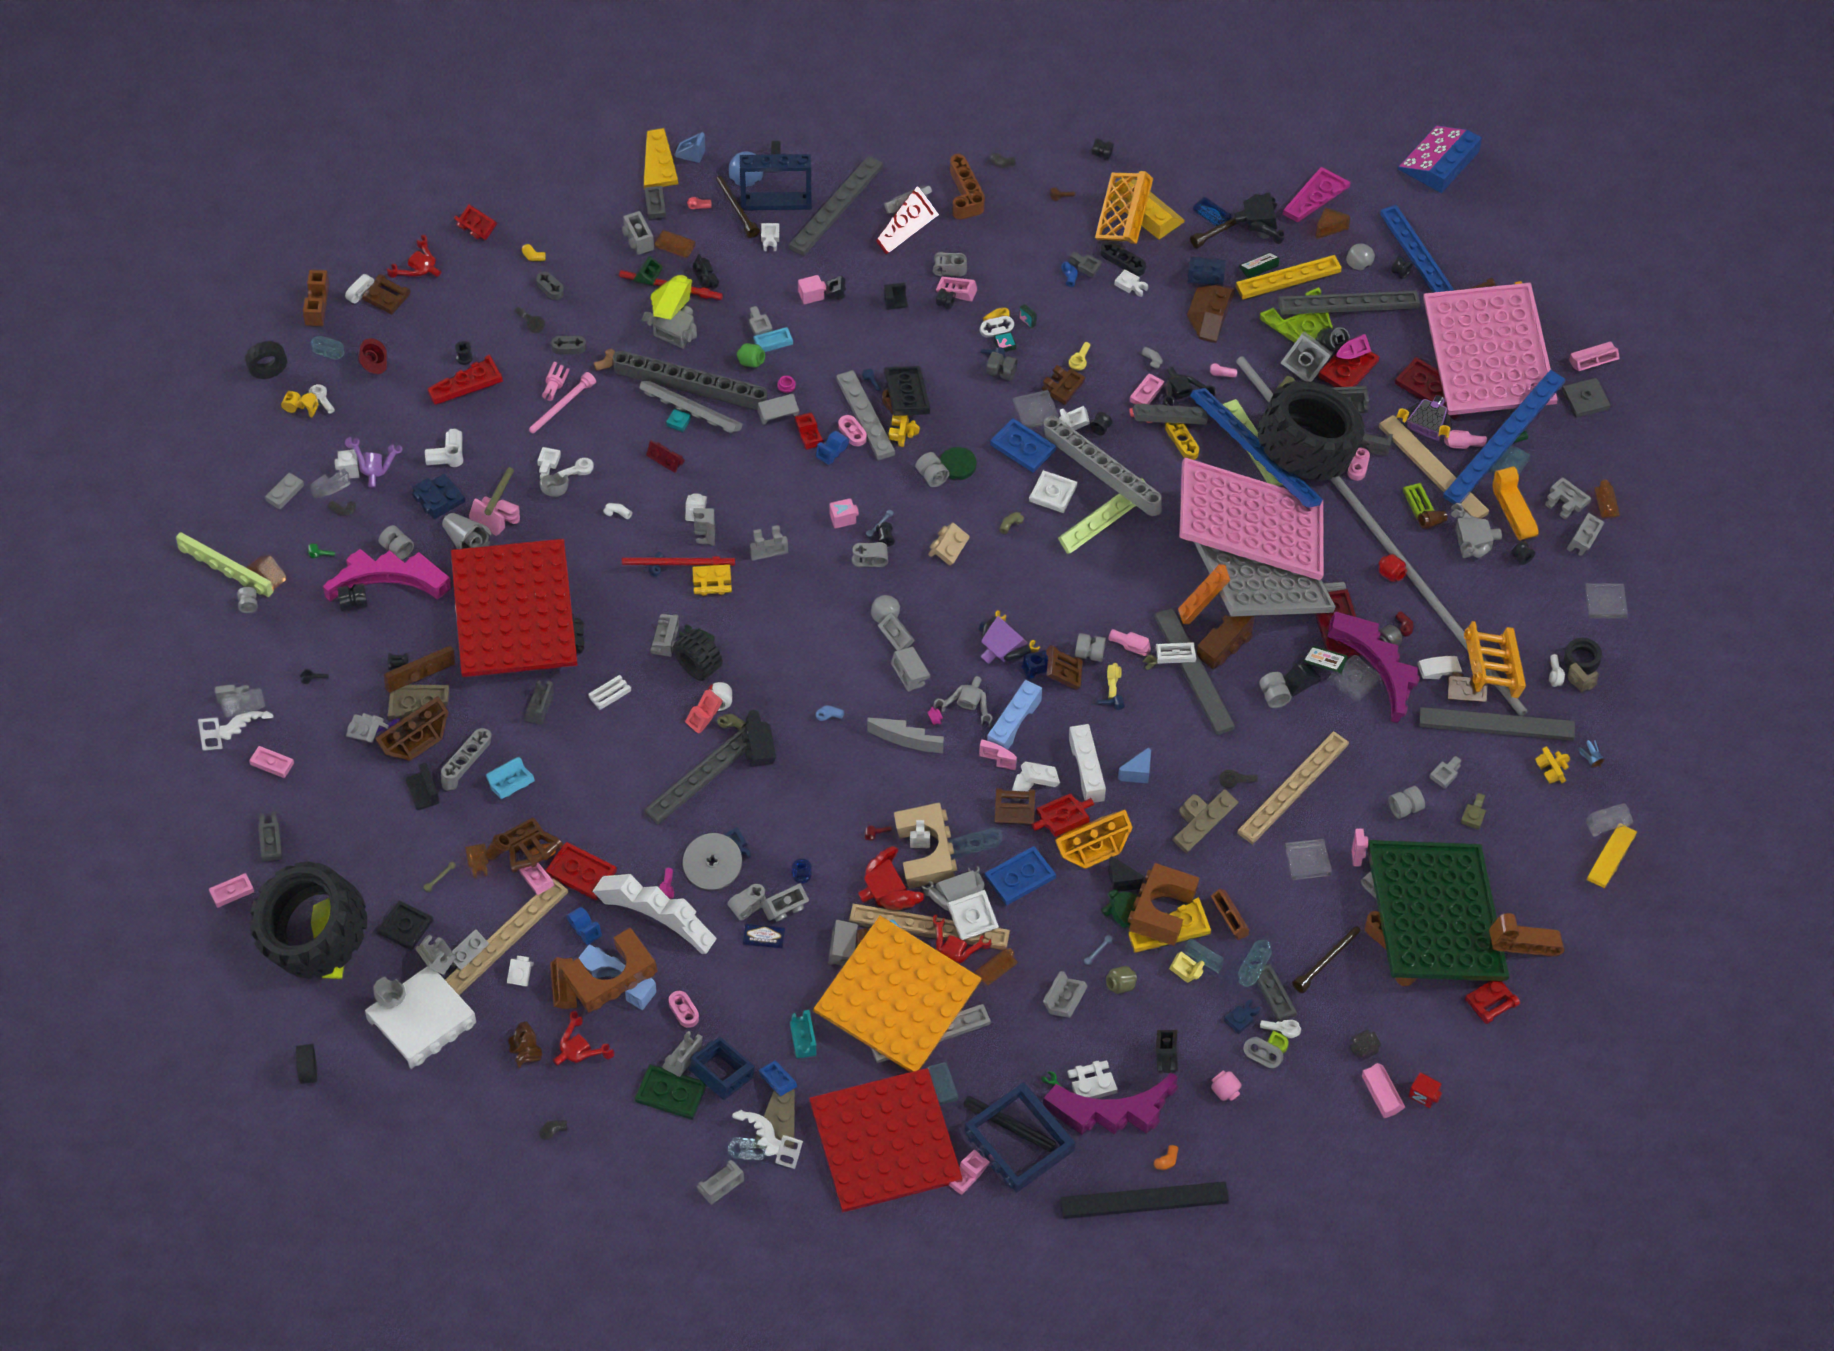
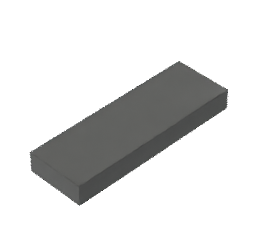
M1271 964L1253 970L1252 975L1277 1022L1295 1017L1297 1012Z

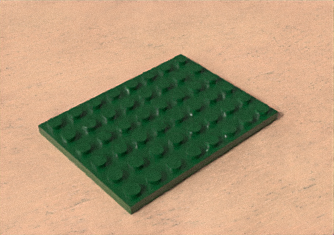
M1368 840L1367 852L1391 978L1507 981L1509 973L1505 954L1503 951L1493 949L1489 929L1497 920L1482 845Z

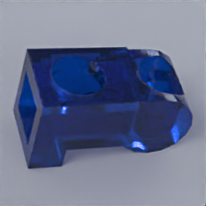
M1045 650L1024 655L1022 668L1027 679L1035 678L1036 674L1047 672L1048 656Z

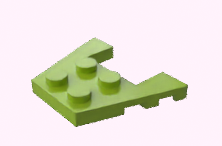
M1318 287L1305 293V296L1321 295V290ZM1273 307L1260 313L1259 316L1260 320L1294 343L1304 331L1317 340V335L1321 329L1333 327L1328 313L1297 314L1283 320Z

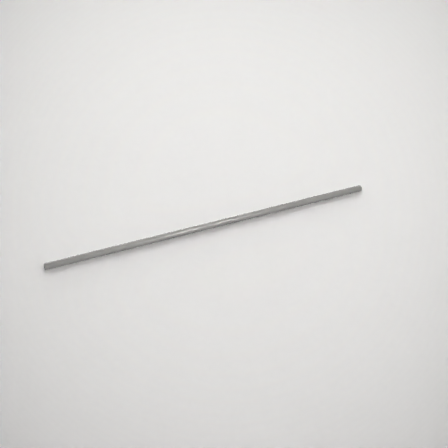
M1243 356L1239 357L1236 363L1265 399L1270 402L1273 396L1271 390ZM1340 476L1332 477L1330 480L1389 554L1396 555L1406 563V575L1468 651L1462 628ZM1485 669L1487 676L1501 678L1495 670ZM1495 685L1519 716H1524L1527 713V709L1519 699L1511 697L1508 687Z

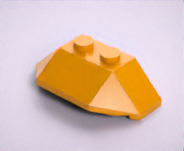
M1124 809L1068 831L1055 839V842L1063 859L1086 869L1109 859L1111 856L1120 854L1133 827Z

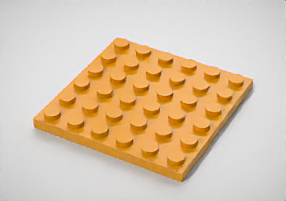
M879 915L816 1004L813 1012L907 1071L913 1072L922 1068L978 987L982 978Z

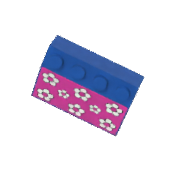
M1436 125L1398 166V170L1442 193L1479 153L1482 137L1467 129Z

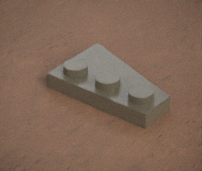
M406 685L390 692L388 720L405 717L439 696L445 706H448L449 685Z
M795 1089L781 1097L773 1091L764 1117L772 1124L775 1138L778 1140H782L783 1135L794 1138ZM756 1135V1138L753 1143V1149L767 1148L766 1146L758 1145V1141L762 1137ZM785 1141L784 1145L786 1147L794 1148V1142Z

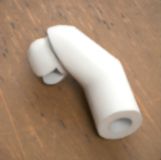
M608 503L603 510L608 516H612L613 512L620 514L625 519H629L632 516V511L621 504Z

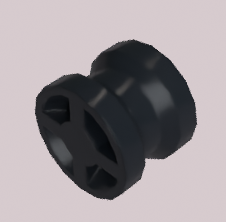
M1399 256L1395 260L1391 272L1398 273L1400 277L1406 278L1412 269L1413 263L1410 261L1406 262L1403 257Z
M941 288L937 295L936 305H944L947 309H951L955 301L956 292H947L946 289Z
M1099 412L1096 414L1095 420L1091 421L1090 428L1094 433L1104 435L1107 432V428L1113 422L1109 415Z
M1526 541L1518 543L1511 552L1514 557L1518 558L1521 565L1527 564L1535 556V551L1529 548Z

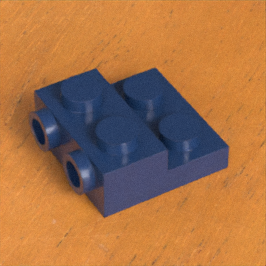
M1190 257L1188 282L1223 286L1226 261Z
M445 473L432 481L427 478L413 486L412 496L417 503L420 502L424 512L427 515L430 514L433 519L440 517L465 502V497Z

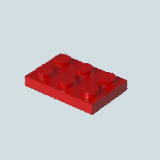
M1368 352L1356 358L1343 359L1335 354L1321 369L1318 377L1334 387L1357 386L1379 362L1380 356L1373 352Z
M566 842L545 871L550 878H554L556 881L597 900L598 897L593 892L594 888L603 876L615 875L617 867Z

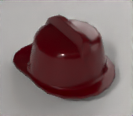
M365 339L360 345L358 360L368 372L382 374L387 367V350L377 339Z

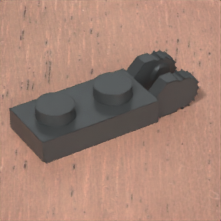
M276 811L271 812L272 823H265L264 813H259L260 824L258 825L262 861L282 859V849Z

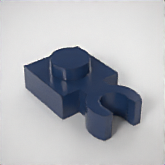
M738 827L723 834L737 844L741 855L746 854L749 859L751 858L750 851L743 848L747 846V842Z
M1252 999L1246 1002L1244 1009L1238 1005L1225 1017L1224 1022L1238 1034L1253 1022L1252 1016H1256L1260 1012V1006L1255 1009L1250 1008L1253 1003Z

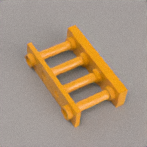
M1472 621L1464 631V639H1466L1473 674L1472 680L1475 684L1476 692H1480L1484 684L1488 683L1506 686L1510 689L1511 697L1519 698L1526 684L1514 628L1507 627L1503 634L1494 635L1478 632L1476 622ZM1479 640L1499 643L1501 650L1482 647ZM1482 654L1501 657L1504 660V664L1483 661ZM1485 669L1505 672L1507 679L1487 676Z

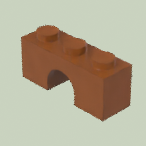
M309 270L307 281L308 298H305L303 307L305 326L324 325L330 285L327 270Z

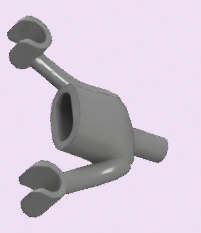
M975 676L971 685H961L945 701L943 699H936L934 701V710H936V707L941 706V712H944L945 707L957 698V704L969 710H975L980 701L982 712L981 725L984 721H989V727L992 726L993 717L987 712L986 693L978 688L982 680L978 676Z

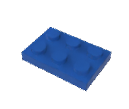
M1014 418L990 440L992 447L1032 473L1056 451V445Z
M1033 846L985 872L984 877L1007 906L1056 879V873L1036 847Z

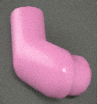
M1214 363L1210 366V373L1213 376L1235 378L1237 376V369L1221 367L1219 364Z

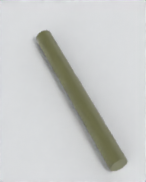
M508 467L484 511L486 515L492 514L514 472L513 468Z

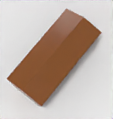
M1219 888L1211 895V898L1236 939L1240 940L1249 935L1248 926L1227 892ZM1220 901H1225L1226 905L1229 908L1227 912L1225 911ZM1231 918L1236 919L1240 928L1236 929Z
M556 957L550 962L554 1007L561 1009L577 1008L576 994L564 979L561 969L573 961L572 958L563 959Z

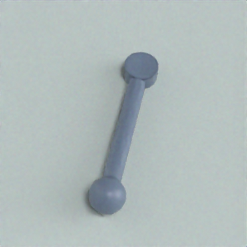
M888 510L878 524L885 522L888 517H892L893 511ZM876 526L866 532L867 538L874 536Z
M1105 936L1104 942L1089 957L1084 959L1085 965H1090L1091 960L1106 944L1112 943V936Z

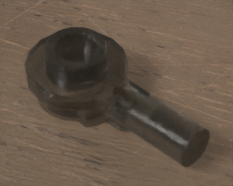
M519 306L515 309V313L526 320L527 327L531 332L539 333L543 330L545 322L542 317H532Z
M1229 769L1224 770L1219 775V783L1225 788H1233L1237 783L1258 782V775L1238 774L1237 771Z

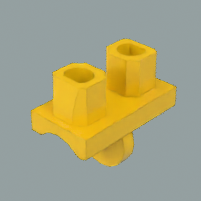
M908 415L892 416V426H899L900 429L890 427L889 440L898 441V446L904 447L906 434H908L909 438H913V436L919 434L920 427L914 420L909 423Z
M1547 746L1542 748L1543 754L1539 755L1535 760L1540 769L1549 765L1552 767V769L1544 773L1548 783L1551 784L1560 780L1561 784L1564 783L1566 779L1560 767H1563L1564 770L1569 768L1567 764L1570 761L1569 755L1561 754L1558 751L1555 753L1557 758L1554 759Z

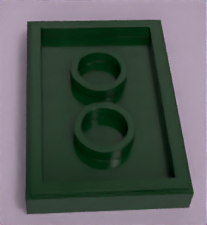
M649 1064L636 1094L635 1102L693 1120L707 1085L699 1079L683 1074L679 1077L661 1067Z

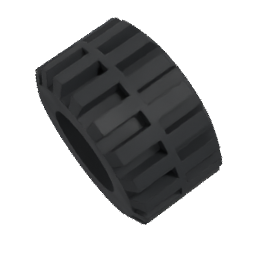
M691 629L673 645L675 656L680 665L697 680H706L723 665L722 656L717 646L706 634L697 629Z

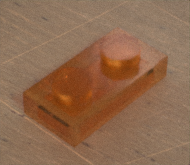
M663 230L656 240L655 246L688 258L695 247V241Z

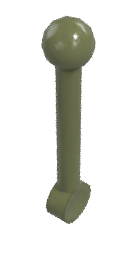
M450 862L448 867L430 884H425L424 890L430 892L432 886L448 871L455 869V862Z

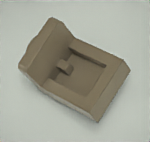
M1574 663L1570 666L1567 677L1570 683L1575 685L1582 693L1587 689H1593L1597 685L1599 673L1596 671L1588 676L1577 663Z

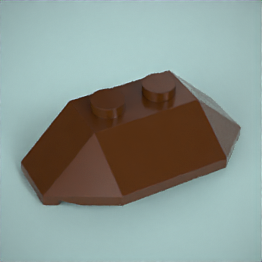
M1215 284L1196 289L1187 317L1197 332L1199 339L1217 343L1236 288Z
M439 696L384 730L375 740L385 755L411 761L442 740L449 711Z

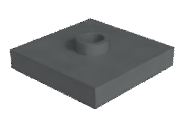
M1597 378L1566 385L1562 388L1576 418L1609 410L1611 407Z

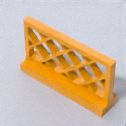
M1139 171V173H1111L1095 235L1097 240L1128 241L1130 244H1137L1153 178L1146 171ZM1116 178H1122L1123 182L1115 187ZM1133 179H1137L1136 184L1131 188L1128 183ZM1127 186L1129 190L1121 196L1119 190ZM1117 193L1119 198L1111 203V197ZM1132 194V201L1127 204L1124 199ZM1123 202L1125 206L1117 212L1114 207ZM1113 210L1115 214L1107 220V213ZM1128 210V217L1122 220L1120 216ZM1118 218L1121 223L1113 228L1111 223ZM1109 226L1111 231L1106 235H1102L1103 229ZM1124 227L1123 236H1118L1116 232Z

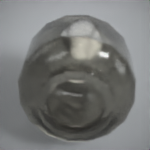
M1366 1029L1353 1035V1044L1349 1045L1354 1056L1359 1055L1361 1059L1365 1060L1379 1053L1381 1043L1374 1031L1371 1032Z

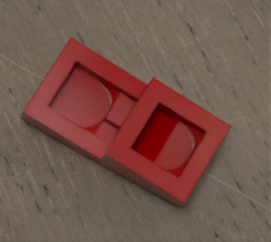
M812 412L794 417L806 450L817 447V444L820 442L823 443Z

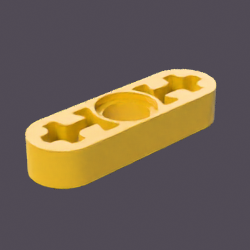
M1165 422V430L1184 458L1196 460L1199 456V446L1184 423ZM1182 435L1185 436L1187 439L1185 441H1180L1177 439V437Z

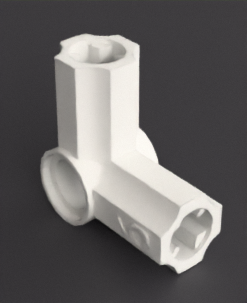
M450 429L446 432L445 448L426 449V465L448 463L451 467L460 466L463 463L462 432L457 429Z

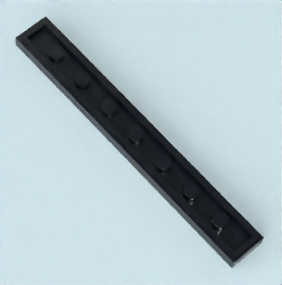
M1226 1181L1061 1197L1063 1219L1229 1203Z

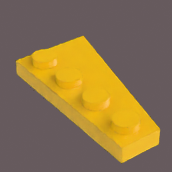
M665 129L647 131L644 190L646 187L677 185L678 177Z
M1199 897L1194 899L1192 903L1186 906L1182 905L1176 911L1169 914L1183 919L1177 942L1211 934V928ZM1131 931L1128 935L1134 953L1169 945Z

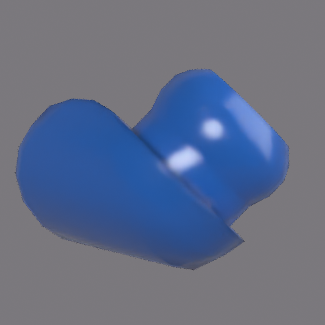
M1063 262L1061 269L1067 276L1066 285L1073 287L1078 272L1069 262Z

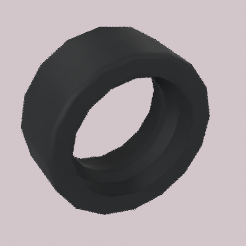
M1583 637L1576 638L1567 645L1564 662L1568 669L1572 664L1577 663L1588 675L1595 672L1599 667L1602 651L1595 641ZM1575 650H1586L1594 656V660L1589 663L1579 662L1574 659L1572 652Z
M297 1045L296 1064L300 1084L317 1082V1063L314 1045Z

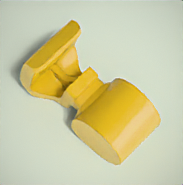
M288 391L281 403V407L289 413H294L297 408L304 409L306 407L311 418L314 416L319 405L315 394L307 393L301 397L299 393Z

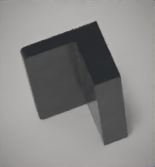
M426 763L419 764V774L406 777V783L417 810L440 804L438 792Z

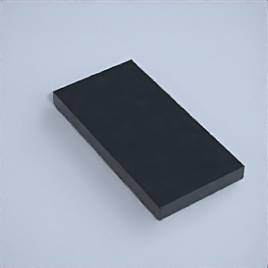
M920 366L885 367L884 376L893 415L930 414V405Z

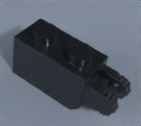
M751 710L746 718L745 729L742 731L743 743L746 742L747 749H745L746 760L750 761L751 767L774 764L776 753L770 724L761 722L759 712Z
M1157 1030L1158 1074H1163V1072L1176 1073L1178 1071L1179 1055L1177 1030Z

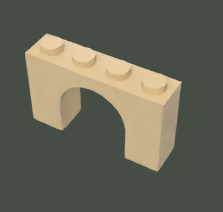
M940 803L894 812L900 839L910 837V831H916V820H924V831H930V835L939 841L936 850L931 855L903 862L908 888L929 885V881H932L934 884L955 877L954 871L958 870L955 859H951L954 849L952 842L948 843L951 833L949 826H945L944 822L948 821L946 809L942 810Z

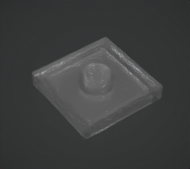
M1048 390L1013 398L1020 421L1028 428L1044 425V420L1050 416L1059 418Z
M1586 583L1585 591L1589 618H1627L1624 584Z
M1355 654L1346 661L1342 674L1333 672L1328 679L1356 703L1382 682L1381 676Z
M1324 838L1285 843L1292 880L1331 875L1332 871Z

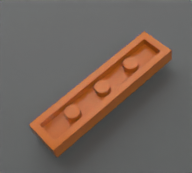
M1219 564L1178 608L1183 624L1189 625L1230 581L1226 565Z

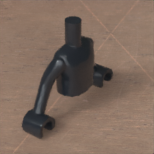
M1173 367L1167 369L1170 378L1165 382L1166 396L1162 405L1167 406L1169 404L1173 406L1174 398L1172 397V392L1177 399L1190 396L1193 389L1189 383L1200 389L1206 388L1215 396V387L1211 385L1205 386L1190 376L1178 375Z

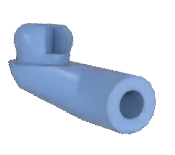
M828 705L816 712V718L819 721H825L831 717L842 719L844 716V710Z

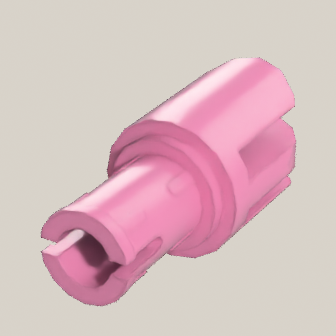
M553 362L545 380L547 386L542 397L546 399L549 393L548 401L553 400L557 389L562 388L570 371L567 368L561 379L559 376L564 366L560 364L554 375L553 372L557 362Z
M1451 430L1449 438H1446V435L1444 436V443L1451 448L1467 449L1469 446L1484 447L1487 443V437L1471 435L1469 431Z
M485 496L481 502L488 505L491 498ZM503 499L497 502L494 510L503 515L505 521L513 524L519 523L520 511L518 505Z
M1112 629L1109 634V641L1123 645L1127 651L1143 656L1148 655L1151 651L1149 638L1133 632L1125 634L1115 629Z

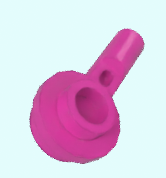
M666 868L664 882L660 884L659 888L671 899L674 898V889L671 886L673 869Z

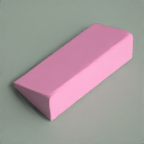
M475 498L470 510L469 519L487 526L493 535H499L505 529L504 516L493 510L491 515H486L484 511L487 505Z

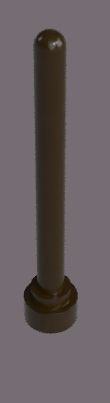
M717 176L716 181L745 225V234L748 238L756 237L760 232L757 224L750 222L723 177Z
M1234 217L1203 234H1193L1190 236V242L1197 249L1203 246L1207 239L1238 223H1236Z
M1355 926L1306 975L1298 976L1292 982L1293 987L1299 993H1305L1310 988L1311 980L1360 933V928Z

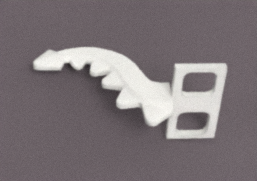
M268 711L245 712L236 715L227 725L220 727L218 718L198 719L202 749H222L221 738L229 740L232 734L241 733L240 728L245 727V722H250V718L257 719L261 717L262 719L273 718V714ZM213 721L215 722L216 729L204 730L202 723ZM217 738L218 746L207 747L205 739Z
M743 1110L733 1113V1118L742 1121L747 1118L749 1123L756 1122L754 1128L760 1129L756 1131V1134L762 1137L758 1141V1145L767 1147L765 1155L771 1156L776 1154L775 1163L795 1169L803 1141L783 1135L782 1140L776 1139L772 1124L759 1114L744 1112ZM789 1140L797 1143V1149L786 1147L784 1145L785 1141ZM781 1155L792 1157L794 1159L793 1163L789 1164L781 1161Z

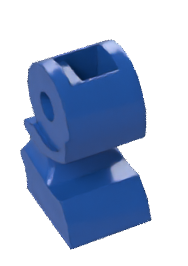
M838 431L832 432L828 436L826 444L821 442L817 444L816 457L830 465L836 457H839L840 452L847 448L849 438Z
M579 907L566 915L569 924L576 930L577 935L582 937V941L586 945L602 936L600 924L598 922L592 923L589 914L584 908Z

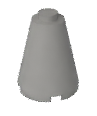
M450 513L445 516L442 523L443 528L457 549L489 546L491 531L487 526L456 513Z

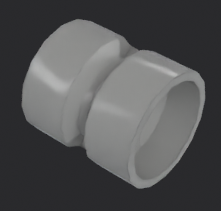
M934 452L924 454L916 462V469L924 476V479L931 487L943 484L949 477V471Z
M395 525L386 528L378 540L382 547L387 551L390 550L401 560L409 556L414 548V542Z
M1079 633L1075 657L1081 659L1090 657L1092 661L1102 662L1106 638L1099 636L1091 638L1088 634Z
M1272 672L1260 679L1259 684L1265 694L1269 707L1279 708L1290 702L1292 696L1285 685L1282 673Z
M1416 786L1405 789L1403 793L1397 792L1392 794L1388 798L1391 811L1398 819L1408 816L1410 812L1415 813L1425 808L1423 795Z

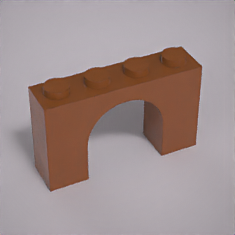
M1154 863L1152 870L1148 869L1145 877L1147 883H1142L1139 892L1141 897H1137L1133 908L1136 910H1131L1128 918V922L1131 923L1129 931L1175 946L1183 919L1159 911L1151 901L1158 897H1170L1190 904L1196 894L1200 878Z
M631 927L613 937L616 949L626 961L625 969L617 977L609 980L597 979L588 972L579 958L561 968L564 979L588 1013L601 1008L606 1002L618 998L621 993L635 988L638 983L645 979H650L658 972L655 960Z

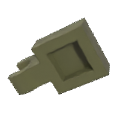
M1477 794L1473 806L1467 804L1461 824L1480 829L1486 814V810L1481 809L1484 803V794Z

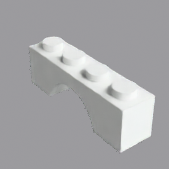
M1089 724L1072 726L1069 731V742L1072 754L1076 756L1084 800L1092 798L1094 803L1105 801L1106 787Z

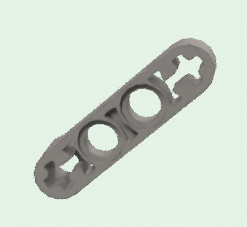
M477 729L442 768L441 784L444 790H455L458 786V780L490 745L491 733L488 729ZM475 748L477 751L470 753L467 749ZM464 760L466 763L464 765H458L456 761Z

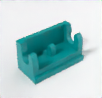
M804 1010L802 1017H797L796 1013H793L790 1028L796 1059L816 1056V1041L810 1011Z

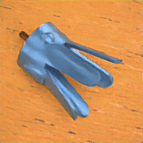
M1587 740L1586 743L1592 756L1581 747L1578 750L1589 761L1592 768L1598 766L1601 768V764L1605 759L1599 753L1596 740H1594L1597 751L1592 743Z

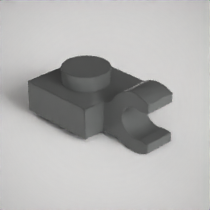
M1073 252L1070 255L1071 260L1069 263L1074 267L1078 266V271L1091 278L1094 277L1102 266L1101 261L1088 254L1085 257H1082L1077 252Z

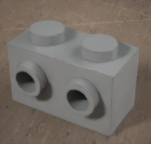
M638 211L623 216L624 226H622V231L625 237L628 236L631 249H634L637 255L654 250L653 235L641 212Z
M801 883L767 898L760 904L768 921L775 919L778 922L786 918V913L793 911L795 914L803 910V905L809 902V899Z

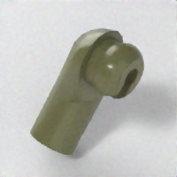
M1014 512L1006 516L999 531L1002 534H1007L1011 524L1015 522L1019 525L1023 522L1024 516L1020 515V512Z
M734 714L720 716L717 720L718 725L722 728L735 726L741 730L746 726V722Z

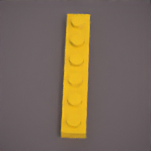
M1332 255L1238 281L1235 287L1243 300L1341 272L1342 267L1336 256Z

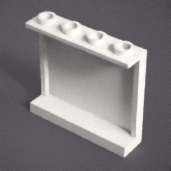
M428 966L402 984L404 985L406 996L401 1004L395 1007H384L376 1002L365 1010L368 1022L371 1025L375 1024L406 1058L410 1069L421 1065L427 1057L439 1052L445 1044L453 1042L459 1034L465 1030H470L476 1023L474 1011L437 971Z

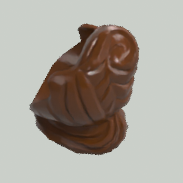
M527 1021L519 1023L515 1029V1034L508 1039V1043L510 1045L509 1052L518 1054L515 1062H517L518 1068H521L525 1062L540 1061L543 1054L541 1047L537 1046L536 1035Z

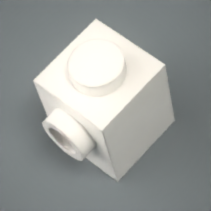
M337 451L338 459H335V468L340 471L341 479L359 478V464L355 451Z

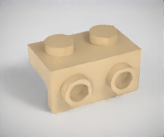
M954 523L947 527L943 526L938 532L940 536L930 545L931 550L928 554L930 557L936 554L949 566L955 562L970 537Z

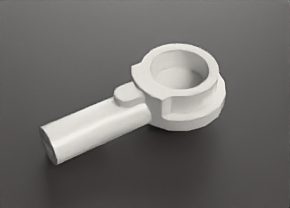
M320 384L310 387L309 393L316 395L318 403H321L329 414L333 413L334 408L326 398V387Z
M580 458L575 466L558 473L561 477L578 474L579 476L588 475L592 472L594 464L589 458Z
M1553 654L1550 656L1552 671L1549 675V682H1551L1553 687H1557L1563 684L1565 672L1559 667L1558 655Z
M1261 1020L1260 1028L1281 1031L1288 1038L1297 1037L1301 1033V1027L1295 1020H1283L1276 1023Z

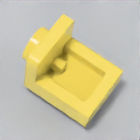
M1181 951L1177 953L1169 969L1188 983L1194 979H1199L1203 973L1202 968L1205 962L1201 960L1196 963Z

